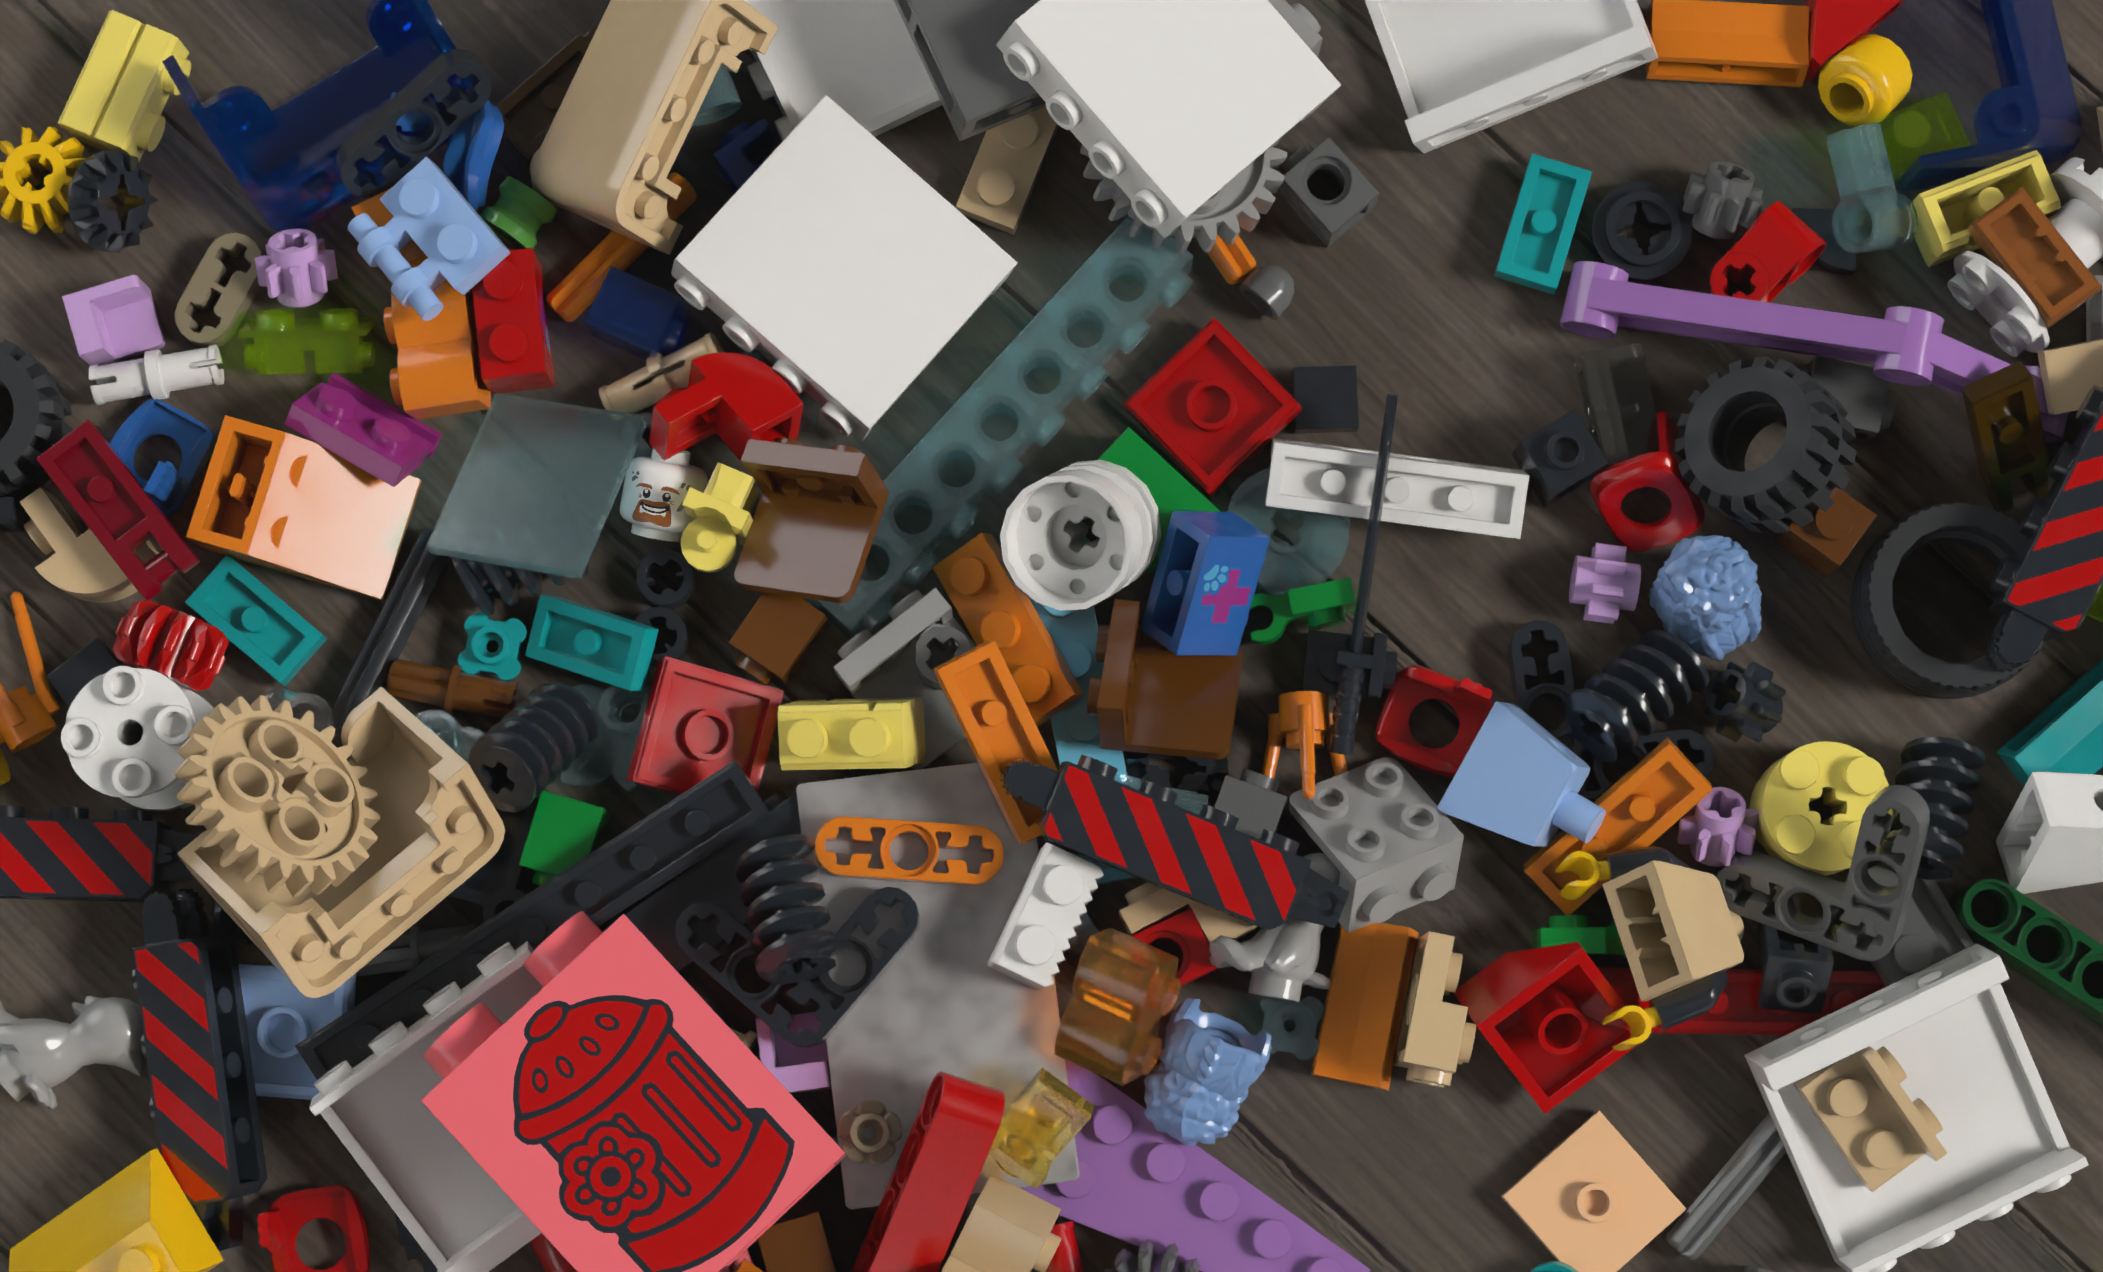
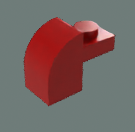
M727 352L703 355L691 360L688 388H677L668 392L653 407L649 443L665 461L717 433L741 462L748 439L774 442L776 438L784 437L797 441L804 403L775 370L755 358Z

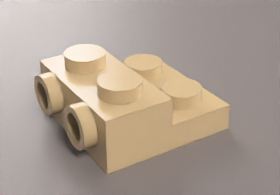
M1428 931L1417 940L1394 1066L1408 1068L1407 1081L1444 1088V1086H1450L1452 1074L1456 1072L1457 1064L1462 1065L1463 1062H1469L1475 1039L1476 1024L1465 1022L1468 1007L1442 1002L1443 995L1449 996L1450 992L1455 993L1462 966L1463 954L1452 952L1455 936Z

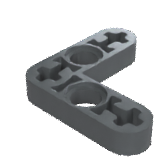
M1892 785L1879 791L1869 803L1862 816L1847 883L1802 869L1761 852L1753 851L1751 856L1738 852L1731 859L1730 866L1724 865L1716 877L1720 882L1727 906L1735 914L1851 957L1866 961L1879 960L1890 952L1903 931L1930 822V810L1923 797L1907 786ZM1889 809H1895L1900 812V822L1904 824L1894 842L1884 840L1889 834L1892 824V815L1887 813ZM1877 860L1890 865L1897 873L1898 885L1888 887L1875 882L1868 873L1867 863ZM1741 874L1751 877V887L1756 889L1754 892L1744 889L1745 882L1740 877ZM1776 885H1779L1783 887V890L1779 894L1776 902H1774L1773 897L1776 895L1778 891L1775 890L1774 887ZM1803 892L1816 897L1822 905L1823 916L1813 918L1802 914L1794 904L1793 894ZM1842 908L1844 913L1839 920L1843 922L1841 925H1837L1833 921ZM1863 918L1874 922L1873 929L1877 933L1876 937L1865 933L1866 924L1862 922Z

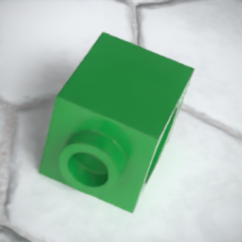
M544 791L540 795L519 865L535 872L532 880L533 884L543 885L602 846L611 813L602 807Z

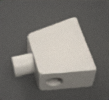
M2055 772L2031 773L1996 839L2010 886L2022 894L2103 882V775Z

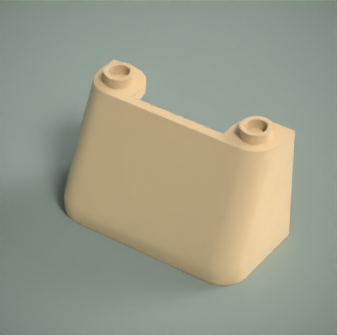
M611 0L541 147L531 159L530 175L533 190L555 206L670 255L683 228L682 225L672 221L667 212L668 196L677 199L682 189L667 179L673 163L719 67L737 73L742 63L736 57L740 52L750 49L765 55L779 26L744 0Z
M380 687L354 708L342 727L341 741L343 746L352 745L354 751L349 756L350 760L348 762L350 766L367 767L369 771L359 781V784L362 787L377 791L378 796L366 807L379 813L380 820L370 829L378 836L377 841L367 850L370 856L339 886L335 887L330 884L319 895H315L307 887L298 897H292L284 882L273 893H269L265 886L264 876L259 873L248 883L242 880L243 865L235 860L232 864L223 868L220 865V859L224 850L219 844L204 848L201 846L200 842L208 833L207 830L177 853L190 873L282 975L300 993L310 998L326 996L338 989L489 862L498 852L504 840L505 828L503 821L468 762L383 687Z

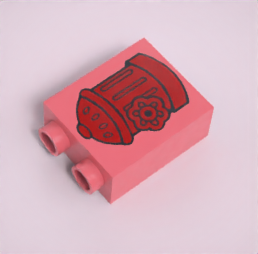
M583 911L572 916L547 937L523 964L543 987L504 1024L483 1002L479 1003L452 1024L423 1055V1058L443 1080L420 1101L577 1272H723L845 1157V1152L624 914L604 932Z

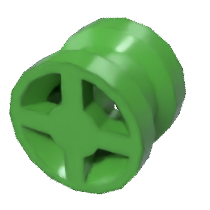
M505 176L499 185L500 197L493 206L484 207L479 216L496 235L518 249H534L537 244V231L542 224L552 222L558 210L548 200L527 185L510 176Z

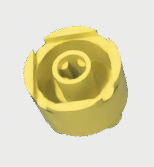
M1814 742L1791 751L1775 761L1764 772L1753 789L1749 809L1758 810L1757 841L1770 856L1824 876L1850 868L1862 816L1875 795L1883 788L1889 786L1883 768L1879 762L1868 757L1860 750L1838 742ZM1821 796L1823 797L1824 805L1832 809V817L1823 820L1822 824L1820 823V814L1815 811H1809V803ZM1889 809L1887 813L1892 815L1893 809Z

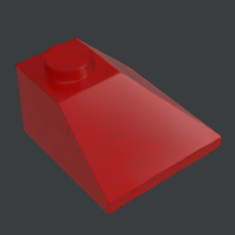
M1578 942L1504 953L1456 989L1454 993L1461 1005L1468 1007L1467 1013L1474 1024H1476L1480 1032L1544 1114L1634 1048L1622 1051L1613 1049L1612 1046L1630 1038V1026L1622 1019H1616L1605 1025L1602 1022L1606 1016L1626 1005Z

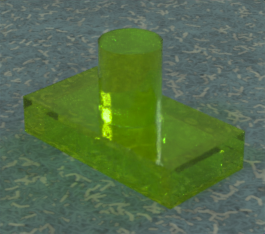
M1947 91L1892 112L1883 121L1870 127H1855L1835 135L1827 143L1852 200L1964 155L1972 147Z

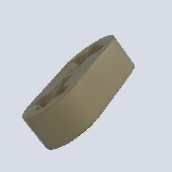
M229 233L215 239L207 249L175 310L176 325L180 333L196 347L206 348L209 345L216 344L219 348L228 343L236 333L261 287L258 282L255 258L265 255L257 243L247 235ZM242 250H246L244 257L251 264L250 269L247 273L242 271L234 272L226 287H223L229 275V270L222 263L223 259L227 254L232 257H238ZM217 295H220L214 307V313L221 319L220 324L216 328L205 326L200 333H197L199 325L192 319L193 313L197 309L207 312Z

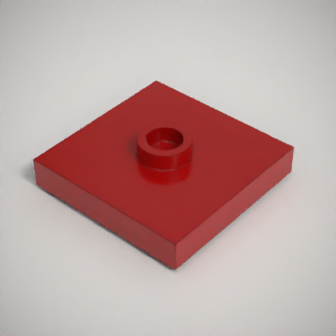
M1215 317L1123 403L1125 408L1210 497L1303 411L1301 405Z
M659 657L626 781L681 795L727 764L737 760L758 792L778 717V707L781 705L784 690L671 657Z

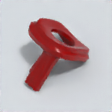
M1665 411L1656 413L1659 452H1649L1602 468L1594 473L1591 480V494L1597 509L1614 537L1622 546L1627 547L1626 550L1629 552H1645L1674 543L1700 529L1705 518L1704 507L1700 498L1689 488L1691 483L1682 477L1678 468L1680 462L1678 454L1675 453V439H1678V427L1673 424V420L1669 418L1668 413ZM1652 487L1663 491L1670 498L1671 507L1665 517L1656 522L1647 524L1637 523L1627 518L1622 512V500L1627 493L1636 488Z
M1407 666L1400 670L1395 678L1393 690L1390 689L1376 726L1375 738L1382 748L1397 758L1430 773L1454 778L1493 707L1491 701L1492 691L1489 688L1483 687L1480 683H1474L1469 678L1460 681L1423 666ZM1432 699L1444 701L1452 706L1459 720L1458 734L1453 742L1437 749L1427 748L1416 742L1409 727L1410 714L1414 708L1423 701Z
M334 1184L291 1192L273 1202L269 1212L261 1213L257 1217L260 1235L259 1244L269 1250L273 1272H370V1247L366 1220L358 1197L349 1187L342 1184ZM316 1218H327L336 1222L343 1229L346 1237V1251L342 1259L335 1266L328 1269H315L306 1265L299 1257L296 1249L297 1236L300 1229L308 1221Z

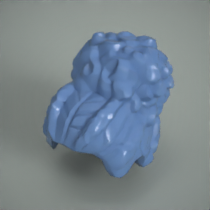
M1711 535L1705 537L1696 536L1691 539L1683 538L1671 551L1670 557L1664 562V567L1660 568L1656 580L1652 583L1648 595L1650 606L1655 609L1658 617L1662 620L1666 632L1684 641L1696 654L1708 657L1711 660H1723L1725 654L1734 651L1744 642L1752 643L1762 628L1760 616L1762 593L1759 590V585L1756 583L1758 579L1756 574L1758 566L1750 559L1748 551L1742 549L1737 541L1732 542L1730 537Z
M1187 998L1172 1013L1166 1026L1165 1048L1162 1049L1159 1055L1161 1062L1159 1066L1156 1065L1153 1068V1072L1146 1075L1144 1081V1099L1147 1106L1143 1112L1149 1121L1154 1123L1157 1131L1168 1133L1170 1137L1179 1140L1187 1146H1195L1198 1142L1215 1144V1138H1225L1228 1135V1131L1238 1121L1239 1114L1237 1111L1240 1109V1104L1248 1097L1249 1086L1265 1070V1065L1269 1061L1272 1049V1036L1270 1033L1264 1030L1258 1036L1250 1034L1242 1024L1230 1020L1217 1012H1202L1199 1008L1201 1001L1195 998Z

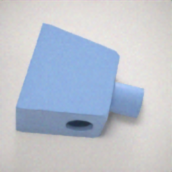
M1497 701L1494 703L1437 807L1441 812L1524 844L1547 847L1559 828L1582 842L1588 843L1597 833L1606 814L1605 809L1578 794L1589 775L1590 767L1521 708L1511 703Z

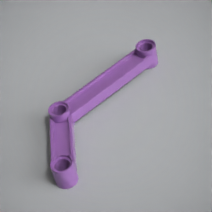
M1578 261L1573 264L1560 326L1563 329L1590 338H1614L1617 326L1873 364V374L1883 380L1909 386L1933 384L1962 398L1961 387L2011 365L1942 334L1944 319L1933 312L1903 306L1890 307L1886 309L1884 319L1631 283L1628 282L1629 274L1624 270L1592 261ZM2025 366L2033 378L2046 443H2059L2063 440L2068 412L2056 415L2048 414L2040 366Z

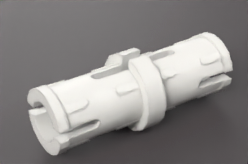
M214 344L206 348L162 355L159 349L146 351L144 358L105 365H90L89 380H96L98 384L90 386L95 403L103 405L106 402L151 395L154 400L169 398L170 391L212 384L222 385L224 384V370L218 369L217 364H223L218 346Z

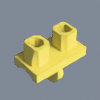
M717 462L704 493L694 488H689L682 505L686 513L695 518V520L690 522L683 531L680 544L683 556L689 565L698 571L711 573L722 570L735 557L738 546L737 540L741 545L745 544L753 522L750 512L759 495L758 488L753 486L755 481L752 476Z

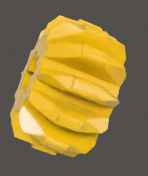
M48 126L40 139L31 128L22 127L20 136L22 145L16 148L7 140L0 141V149L7 156L5 162H0V203H3L0 215L9 223L21 220L22 227L31 234H37L44 222L47 223L54 233H62L64 229L63 215L69 213L68 195L71 181L79 166L87 159L81 158L85 148L75 137L63 141L62 133L55 127ZM49 171L51 174L44 177L45 187L41 190H36L34 187L41 184L40 173Z

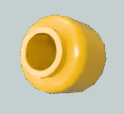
M1861 34L1830 58L1821 69L1818 80L1821 101L1829 113L1842 123L1853 127H1870L1883 121L1909 92L1913 77L1910 61L1903 50L1890 39L1877 34Z

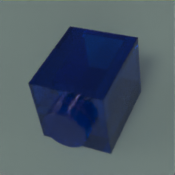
M613 266L610 267L584 321L591 336L644 360L651 356L655 357L657 353L665 356L666 352L673 353L677 351L689 327V319L683 317L686 309L680 296Z

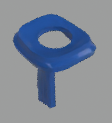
M392 92L391 99L397 94V92ZM434 100L440 112H445L444 102L440 101L438 103L437 100ZM489 100L451 134L443 162L445 176L475 211H477L478 207L485 205L490 172L504 131L502 113L498 107L490 104ZM410 111L398 120L397 126H401L402 131L425 132L431 123V117L422 111Z
M149 399L127 418L115 433L110 445L142 485L143 491L149 494L167 518L183 506L214 451L217 437L215 432L208 426L164 401ZM153 436H166L174 439L182 451V463L179 471H176L171 462L163 463L159 461L149 481L141 478L134 466V456L142 442Z

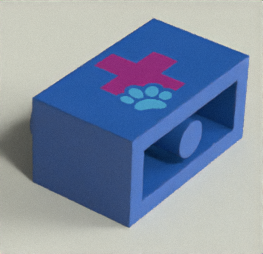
M1173 510L1140 629L1175 655H1237L1243 631L1248 621L1249 610L1260 572L1265 562L1270 537L1234 512Z

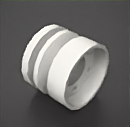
M1104 460L1075 462L1022 489L1007 508L1000 532L1003 562L1015 585L1035 602L1060 611L1087 609L1139 579L1155 559L1161 538L1159 508L1147 485L1127 468ZM1087 518H1091L1095 522L1092 532L1099 537L1093 541L1086 537L1089 527L1082 522Z

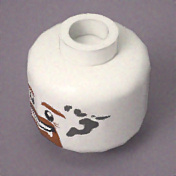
M653 448L651 457L640 456L629 461L620 502V514L622 518L632 523L631 533L663 541H681L683 531L690 522L695 520V518L686 513L682 505L687 492L691 487L704 493L708 483L706 473L701 468L689 464L690 452L683 450L664 461Z

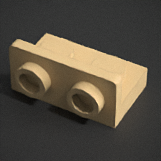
M1868 1046L1793 1083L1862 1184L1871 1192L1877 1190L1924 1154L1935 1161H1938L1947 1154L1935 1136L1943 1130L1942 1125L1920 1098L1913 1102L1910 1100L1900 1085L1907 1078V1075L1898 1061L1884 1046L1878 1050Z

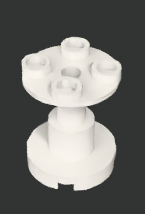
M2073 157L2050 175L2060 199L2061 208L2048 220L2087 269H2089L2099 259L2103 261V169L2099 167L2093 174L2089 175L2084 171L2083 162L2085 160ZM1963 251L1954 259L1956 275L1948 281V288L1962 306L1968 310L1976 308L1992 326L1990 334L1996 344L2013 357H2017L2023 350L2037 353V351L2047 348L2050 338L2046 324L2036 306L2023 289L2004 270L1986 257L1971 251Z
M118 666L91 680L77 694L68 710L66 724L61 731V742L64 750L68 753L75 772L93 789L112 797H119L125 802L145 810L161 812L177 808L183 809L193 804L177 800L176 795L187 784L174 776V771L184 761L178 754V750L189 739L187 734L204 716H207L214 707L197 693L178 686L171 679L156 671Z

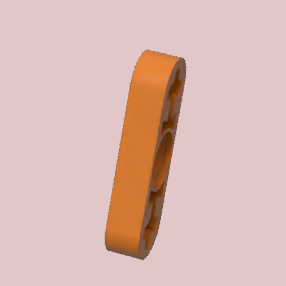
M837 817L821 827L814 843V854L819 866L828 874L840 878L979 886L990 881L999 872L1004 860V849L999 837L990 829L979 825ZM846 829L851 831V840L853 842L872 844L873 838L870 830H882L885 832L879 847V859L882 869L868 867L872 854H852L849 865L837 864L836 853L825 851V842L836 840L839 830ZM903 833H913L920 836L928 849L925 863L915 870L899 868L890 856L892 841ZM935 834L949 835L945 849H965L969 838L980 839L981 850L991 852L992 860L991 862L982 863L978 873L972 874L967 872V863L965 861L946 859L945 868L947 873H935L933 868L939 856V845Z

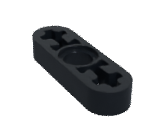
M453 49L442 53L342 143L337 153V166L344 186L352 194L363 198H372L392 188L485 105L491 93V81L479 56L465 49ZM453 74L461 78L469 76L472 85L466 90L458 85L451 88L448 78ZM433 93L438 103L443 99L446 111L440 112L436 102L428 94ZM410 111H422L431 117L428 129L418 136H404L396 130L398 120ZM386 135L392 147L399 153L395 154L390 145L384 148L381 137ZM360 158L368 162L377 159L380 168L374 173L366 168L358 172L355 162Z

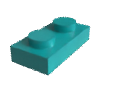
M1533 153L1531 154L1494 277L1554 295L1559 284L1592 171Z
M228 554L185 601L188 606L212 626L217 627L223 632L227 639L284 687L287 686L327 640L323 634Z
M540 594L525 656L629 691H643L659 629L555 595Z

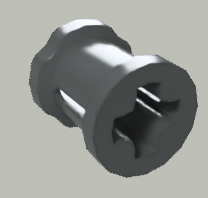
M932 627L924 632L916 642L915 649L917 655L915 663L918 675L925 684L936 690H942L934 671L930 669L933 664L930 650L937 646L939 649L946 651L954 646L957 648L955 652L956 657L971 649L970 642L966 636L954 627Z

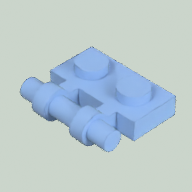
M425 157L379 199L394 216L385 226L378 227L368 214L362 213L353 218L347 228L359 243L357 251L369 266H378L392 282L391 292L403 307H413L423 321L435 318L442 311L444 305L433 291L446 279L455 290L465 295L511 253L439 167L428 157ZM412 239L428 257L418 267L413 268L399 252Z

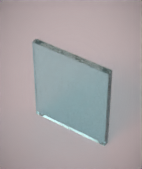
M496 393L426 547L429 552L436 555L581 579L648 424L645 416Z

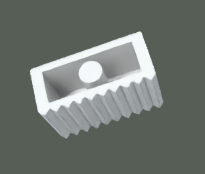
M1046 842L1036 857L987 966L1037 990L1053 985L1054 982L1051 976L1060 972L1057 964L1065 960L1063 952L1071 948L1068 940L1076 936L1074 929L1082 924L1080 916L1087 912L1085 905L1093 900L1091 893L1098 888L1096 881L1104 876L1101 867Z

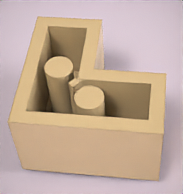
M991 1174L941 1272H1031L1032 1268L1039 1272H1046L1062 1239L1051 1233L1061 1209Z

